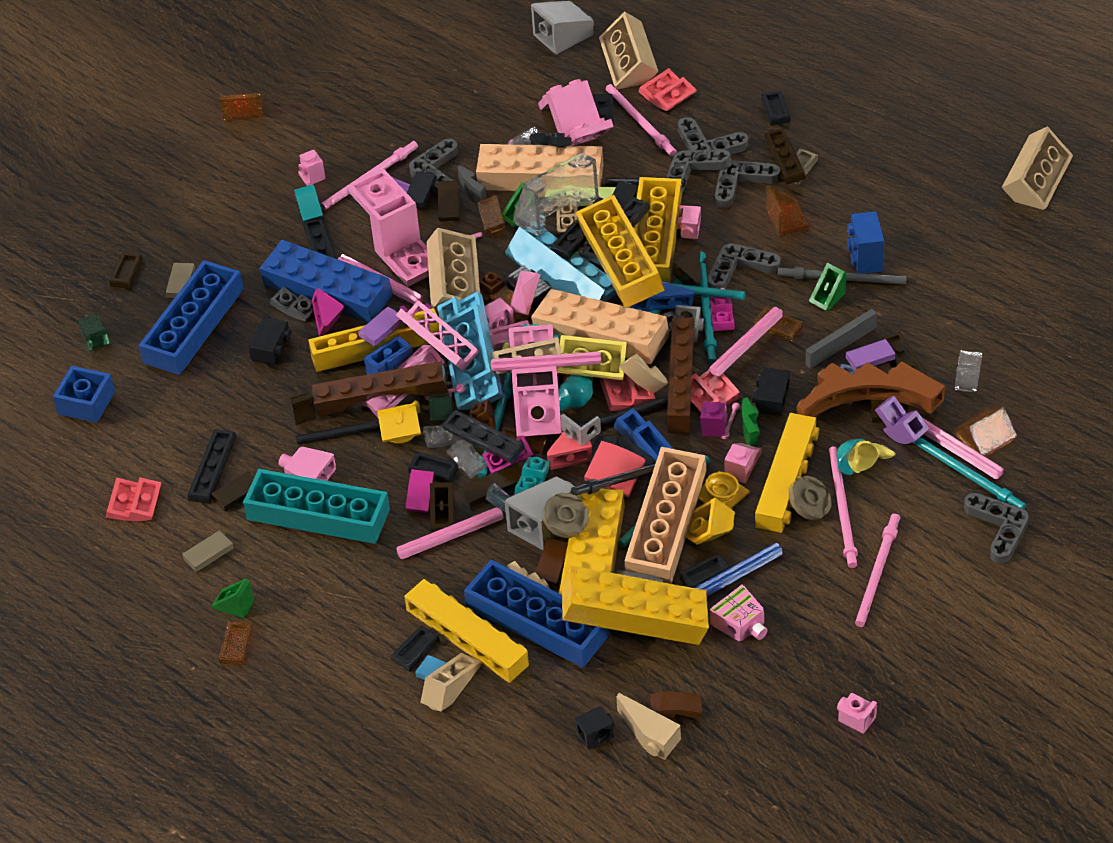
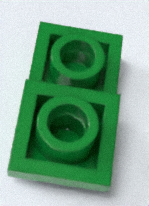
M746 397L743 398L742 430L747 445L757 446V436L760 435V431L756 424V418L759 414L756 406L752 405Z

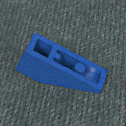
M662 282L665 291L638 302L629 308L651 311L676 309L677 305L692 306L694 292L687 288Z

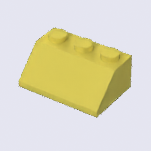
M561 335L560 348L562 354L600 352L601 363L557 367V373L623 380L624 371L619 366L625 361L627 342Z

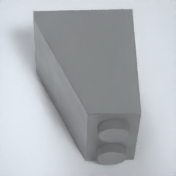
M571 1L531 4L533 35L555 54L594 35L593 19Z
M556 476L505 500L508 531L543 550L547 538L556 539L558 537L546 527L543 521L542 511L544 506L555 494L571 493V488L575 486L569 481H564Z

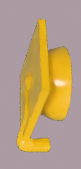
M415 400L411 404L377 410L383 442L405 443L413 439L414 436L421 435L417 413L421 412L418 401Z
M718 471L708 476L705 484L701 487L698 500L705 504L716 498L732 509L750 492L740 485L733 475Z

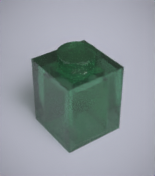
M97 313L77 320L80 334L89 351L109 344L106 329Z
M452 393L430 394L431 421L447 420L454 412Z

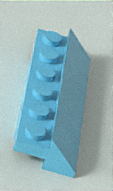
M536 222L526 229H522L519 226L505 251V255L521 267L525 265L528 269H533L536 273H539L542 281H548L552 289L604 302L617 294L607 274L584 259L577 252L569 259L553 252L551 245L558 238Z
M477 291L460 301L453 297L438 305L439 318L480 351L464 371L448 359L453 388L460 383L465 386L463 393L454 392L457 408L459 410H470L476 403H482L487 399L492 403L502 398L503 392L499 374L496 375V371L491 370L492 352H494L482 295ZM454 335L444 336V344L453 345ZM468 347L459 348V357L464 360L471 352V349Z

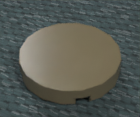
M811 476L798 478L789 488V499L792 507L799 515L809 520H819L830 511L831 496L829 493H826L824 484Z
M571 493L555 494L546 502L542 511L546 527L553 534L562 538H572L579 535L586 528L589 521L587 506H584L578 496Z

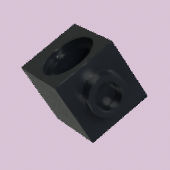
M602 706L575 717L576 732L587 749L614 737V719L610 713H605Z

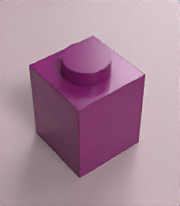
M703 402L700 416L703 436H725L728 423L726 403Z

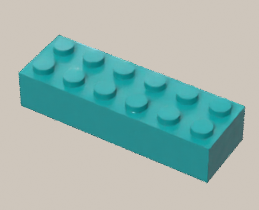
M258 469L243 501L246 518L250 521L373 544L377 543L390 511L387 492Z

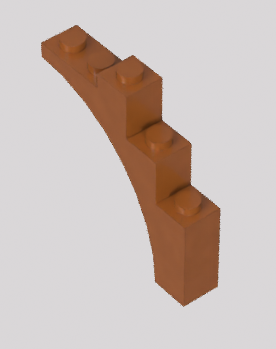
M902 361L896 367L891 368L888 374L866 362L861 368H857L853 375L831 363L819 372L817 376L818 386H815L805 399L799 401L796 409L799 415L815 417L832 407L860 400H887L889 397L895 396L898 402L917 407L931 414L944 401L945 386Z

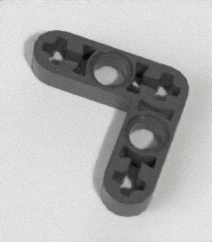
M685 117L678 121V133L688 150H698L699 148L700 150H727L732 155L748 149L749 138L745 133L737 132L706 141L694 119ZM691 138L699 139L698 141L694 142L690 141ZM725 146L724 149H717L715 147Z
M444 139L412 160L409 164L410 175L414 177L416 171L435 174L437 178L431 191L438 195V182L453 180L437 168L458 154L457 142L454 139ZM431 157H438L437 160H429Z
M684 150L677 152L673 157L666 178L685 179L687 184L691 170L727 169L732 164L730 152L727 150Z
M732 160L729 168L719 172L715 191L716 206L727 209L733 205L738 181L766 184L777 183L780 179L779 166L770 163ZM753 170L755 173L748 174L746 171ZM726 182H729V183H731L732 185H731V186H724V185H722V184H723V183H726Z
M726 244L722 247L708 275V288L726 289L737 266L769 274L776 273L778 268L781 267V258L778 254L738 244ZM749 256H753L756 259L753 261H749L746 258ZM727 266L729 269L720 270L719 267Z
M978 493L968 494L964 499V511L968 515L1001 526L991 545L990 558L997 564L1007 563L1011 559L1028 526L1029 515L1027 511ZM992 509H999L1002 511V514L994 515L990 511ZM1005 533H1012L1016 537L1007 539L1003 535ZM1003 545L1005 547V551L1001 554H998L1001 551Z

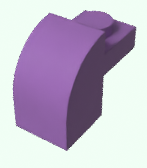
M895 396L889 397L875 409L887 426L883 429L884 432L898 443L908 444L914 442L929 429L917 410L906 413Z

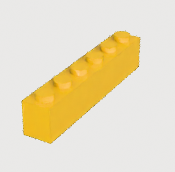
M431 308L430 310L436 314L435 309ZM424 311L417 312L412 318L416 321L425 320ZM404 322L376 346L359 337L358 331L364 326L308 339L316 372L363 361L364 357L397 336L404 339L412 348L429 344ZM429 323V332H439V323Z
M794 413L789 414L755 512V528L782 533L785 524L789 525L791 519L790 508L792 507L789 499V488L794 481L802 478V473L806 474L807 458L812 457L814 444L812 443L813 440L817 441L819 435V428L816 427L815 417Z
M423 579L404 596L408 612L467 654L481 661L484 666L508 683L513 681L529 666L528 651L522 644L515 643L506 633L496 630L490 622L476 616L470 608H465L459 604L453 596L446 595L436 584H431Z

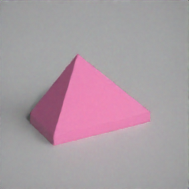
M520 271L510 304L513 313L529 315L540 278L539 273Z

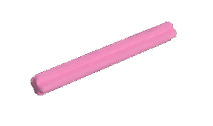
M345 254L338 258L340 261L385 276ZM389 278L394 295L413 305L418 300L421 303L423 302L421 294Z
M777 307L772 308L710 366V373L716 377L720 376L782 318L783 311Z
M600 352L492 359L491 370L506 371L552 366L600 364L601 354Z
M923 418L929 427L924 435L994 479H999L1002 476L1004 469Z
M500 507L493 508L400 545L396 548L397 554L400 559H405L503 519V512Z

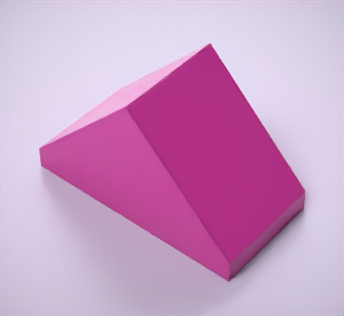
M316 289L312 298V305L320 337L324 336L340 318L344 305L321 289Z

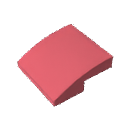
M669 68L639 88L641 95L665 111L670 110L697 91L684 77L679 79Z
M709 369L701 376H698L696 373L692 375L691 402L700 413L703 402H723L728 406L742 397L739 390L724 373L716 377L710 373L711 369Z
M625 373L623 374V380L599 379L609 411H622L656 399L653 393L639 386Z
M601 441L584 479L585 481L591 479L599 480L643 467L646 461L641 456L627 449ZM638 478L606 488L624 490V497L629 498Z
M116 477L106 518L127 521L152 520L162 482L139 477L138 482H133Z

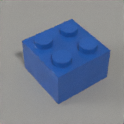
M877 212L851 214V223L847 224L848 235L850 236V238H847L848 251H852V266H856L857 273L883 271L884 238Z
M71 366L53 395L57 414L98 423L115 393L111 374Z

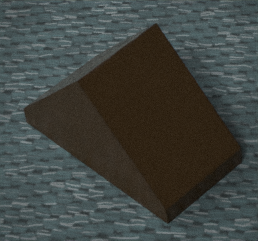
M694 246L674 264L673 275L684 285L700 287V246Z
M303 393L284 400L296 425L316 418L312 393Z
M453 482L430 483L431 529H443L454 524L456 503Z

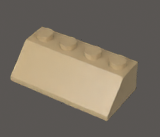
M624 12L599 37L614 86L617 89L644 85L658 72L642 22Z
M1048 126L1030 134L1002 188L1014 202L1044 210L1048 206L1073 155Z
M437 228L427 240L431 307L436 312H438V305L453 297L460 301L477 291L480 293L476 238Z

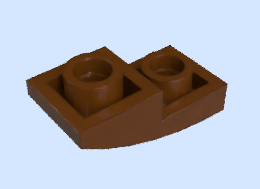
M489 271L479 278L480 294L483 297L484 306L505 285L504 278L493 271Z
M487 399L482 403H476L470 409L469 416L496 429L491 402Z
M547 538L536 569V574L540 579H545L550 584H558L565 562L567 542Z
M687 692L653 693L649 696V709L670 720H673L676 714L699 719L702 714L701 695Z

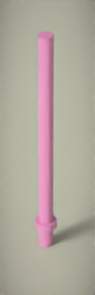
M830 447L829 456L845 545L843 553L844 557L847 558L848 567L855 568L857 567L856 556L858 552L857 548L854 547L842 472L838 467L837 447Z

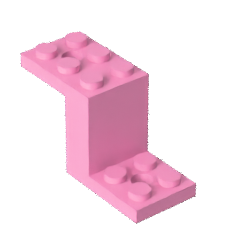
M580 79L569 82V85L563 88L562 85L550 88V91L546 92V95L542 96L543 99L538 103L540 110L550 108L558 133H565V137H571V146L601 138L614 127L611 119L605 121L604 118L599 117L587 80L581 82Z
M383 168L347 185L348 192L370 215L375 252L407 287L429 277L427 246L420 239L417 208L412 198Z
M552 325L509 328L510 348L526 345L529 342L553 339ZM556 366L513 369L512 381L517 437L522 435L534 436L562 433ZM540 406L543 408L544 416L541 419H534L531 416L533 407Z

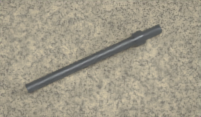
M795 267V269L778 268L777 276L794 277L797 280H803V278L819 279L823 271L806 270L804 267ZM846 272V281L906 285L907 276Z

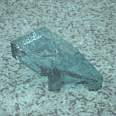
M493 483L488 488L486 500L506 512L505 500L511 496Z

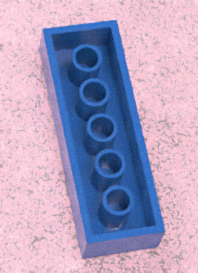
M284 240L279 242L259 268L265 286L280 290L284 286L299 297L303 294L311 301L315 290L321 289L344 305L342 314L369 323L382 311L393 295L388 277Z
M203 260L138 345L142 362L180 375L243 291L240 271Z
M493 560L487 563L464 590L466 607L470 608L474 613L582 668L585 667L610 636L608 628L564 621L561 594Z

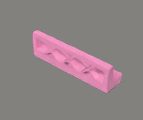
M419 300L407 313L400 309L396 314L398 318L462 371L480 352ZM421 308L424 310L425 320L416 321L412 317ZM438 322L439 332L430 333L429 323ZM454 335V344L445 345L444 336ZM468 347L471 349V352L463 360L459 357V348Z
M422 345L396 369L440 361L443 364L444 360L432 345ZM408 394L379 396L361 401L360 403L362 406L369 407L378 418L377 410L395 407Z

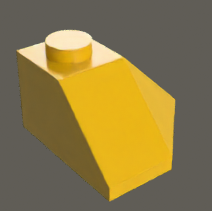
M716 498L708 501L694 510L686 538L698 545L729 533L733 530L735 511Z

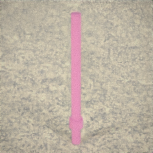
M612 84L607 85L606 91L609 94L612 93V97L655 140V144L660 149H664L670 156H674L677 151L670 144L669 139L665 135H661Z
M413 141L404 148L400 147L393 152L392 156L355 181L382 168L386 170L398 161H403L409 153L418 148V144ZM347 186L320 204L322 209L327 210L349 195Z
M892 514L888 526L884 528L882 534L883 541L855 621L858 627L865 625L891 544L896 539L898 533L897 526L900 520L898 514Z

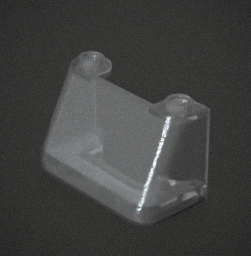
M578 153L535 178L529 179L523 186L514 212L515 224L539 236L546 232V216L568 204L578 207L580 202H589V205H591L599 197L596 159L585 153Z

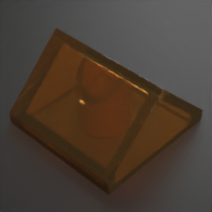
M248 93L219 96L224 121L263 118L262 94Z
M770 185L765 187V209L779 236L807 230L810 227L795 198Z
M1004 407L986 409L953 428V433L967 446L985 457L1017 439L1016 432Z

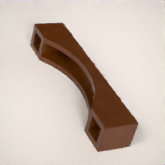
M672 318L667 411L668 433L690 434L694 318Z
M442 361L312 385L313 403L319 416L339 413L358 402L379 396L410 394L428 397L449 393L447 374Z

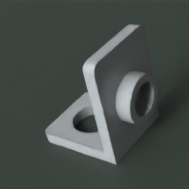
M677 305L676 315L679 318H685L680 314L683 311H688L693 315L690 318H694V342H698L699 331H703L704 319L701 318V307Z
M565 414L560 416L561 429L568 438H573L581 446L601 432L600 418L598 416L582 427ZM595 425L594 430L587 435V432L590 429V427Z

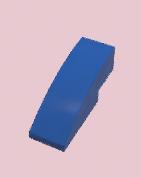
M634 408L616 419L614 428L623 438L627 436L650 456L655 463L661 447L673 449L650 421L645 422Z

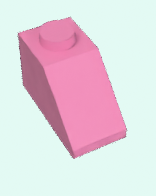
M744 443L732 444L724 459V471L733 475L738 482L746 484L762 453V449Z

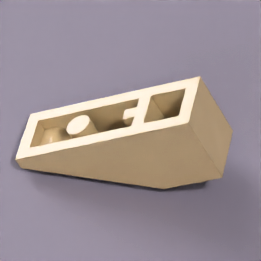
M558 338L494 351L492 352V358L545 356L562 353ZM512 370L496 371V375L511 372Z
M460 653L425 677L420 703L429 706L430 709L435 711L446 709L454 703L481 666V661Z
M618 693L616 696L617 711L640 744L649 754L665 760L681 740L680 725Z

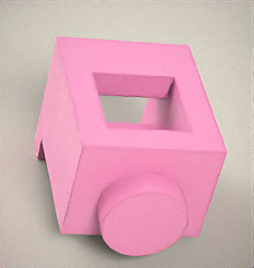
M315 150L299 155L301 164H299L300 171L298 173L307 186L325 179L323 161Z
M680 205L677 229H681V238L698 239L701 224V207Z
M498 298L485 306L489 330L507 324H514L513 309L503 299Z
M853 693L848 698L842 697L837 706V710H839L838 721L864 734L876 718L877 702H869Z

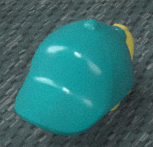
M567 374L566 381L558 388L560 411L580 408L590 400L593 394V377Z
M853 439L846 441L839 447L837 451L838 467L843 474L852 475L871 468L878 457L888 459L894 457L896 453L881 444L870 443L864 439Z

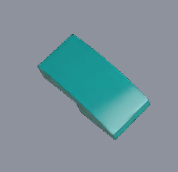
M314 184L294 190L303 222L321 217L322 219L324 218Z
M528 457L522 468V476L515 486V495L543 483L550 467V461L539 457Z

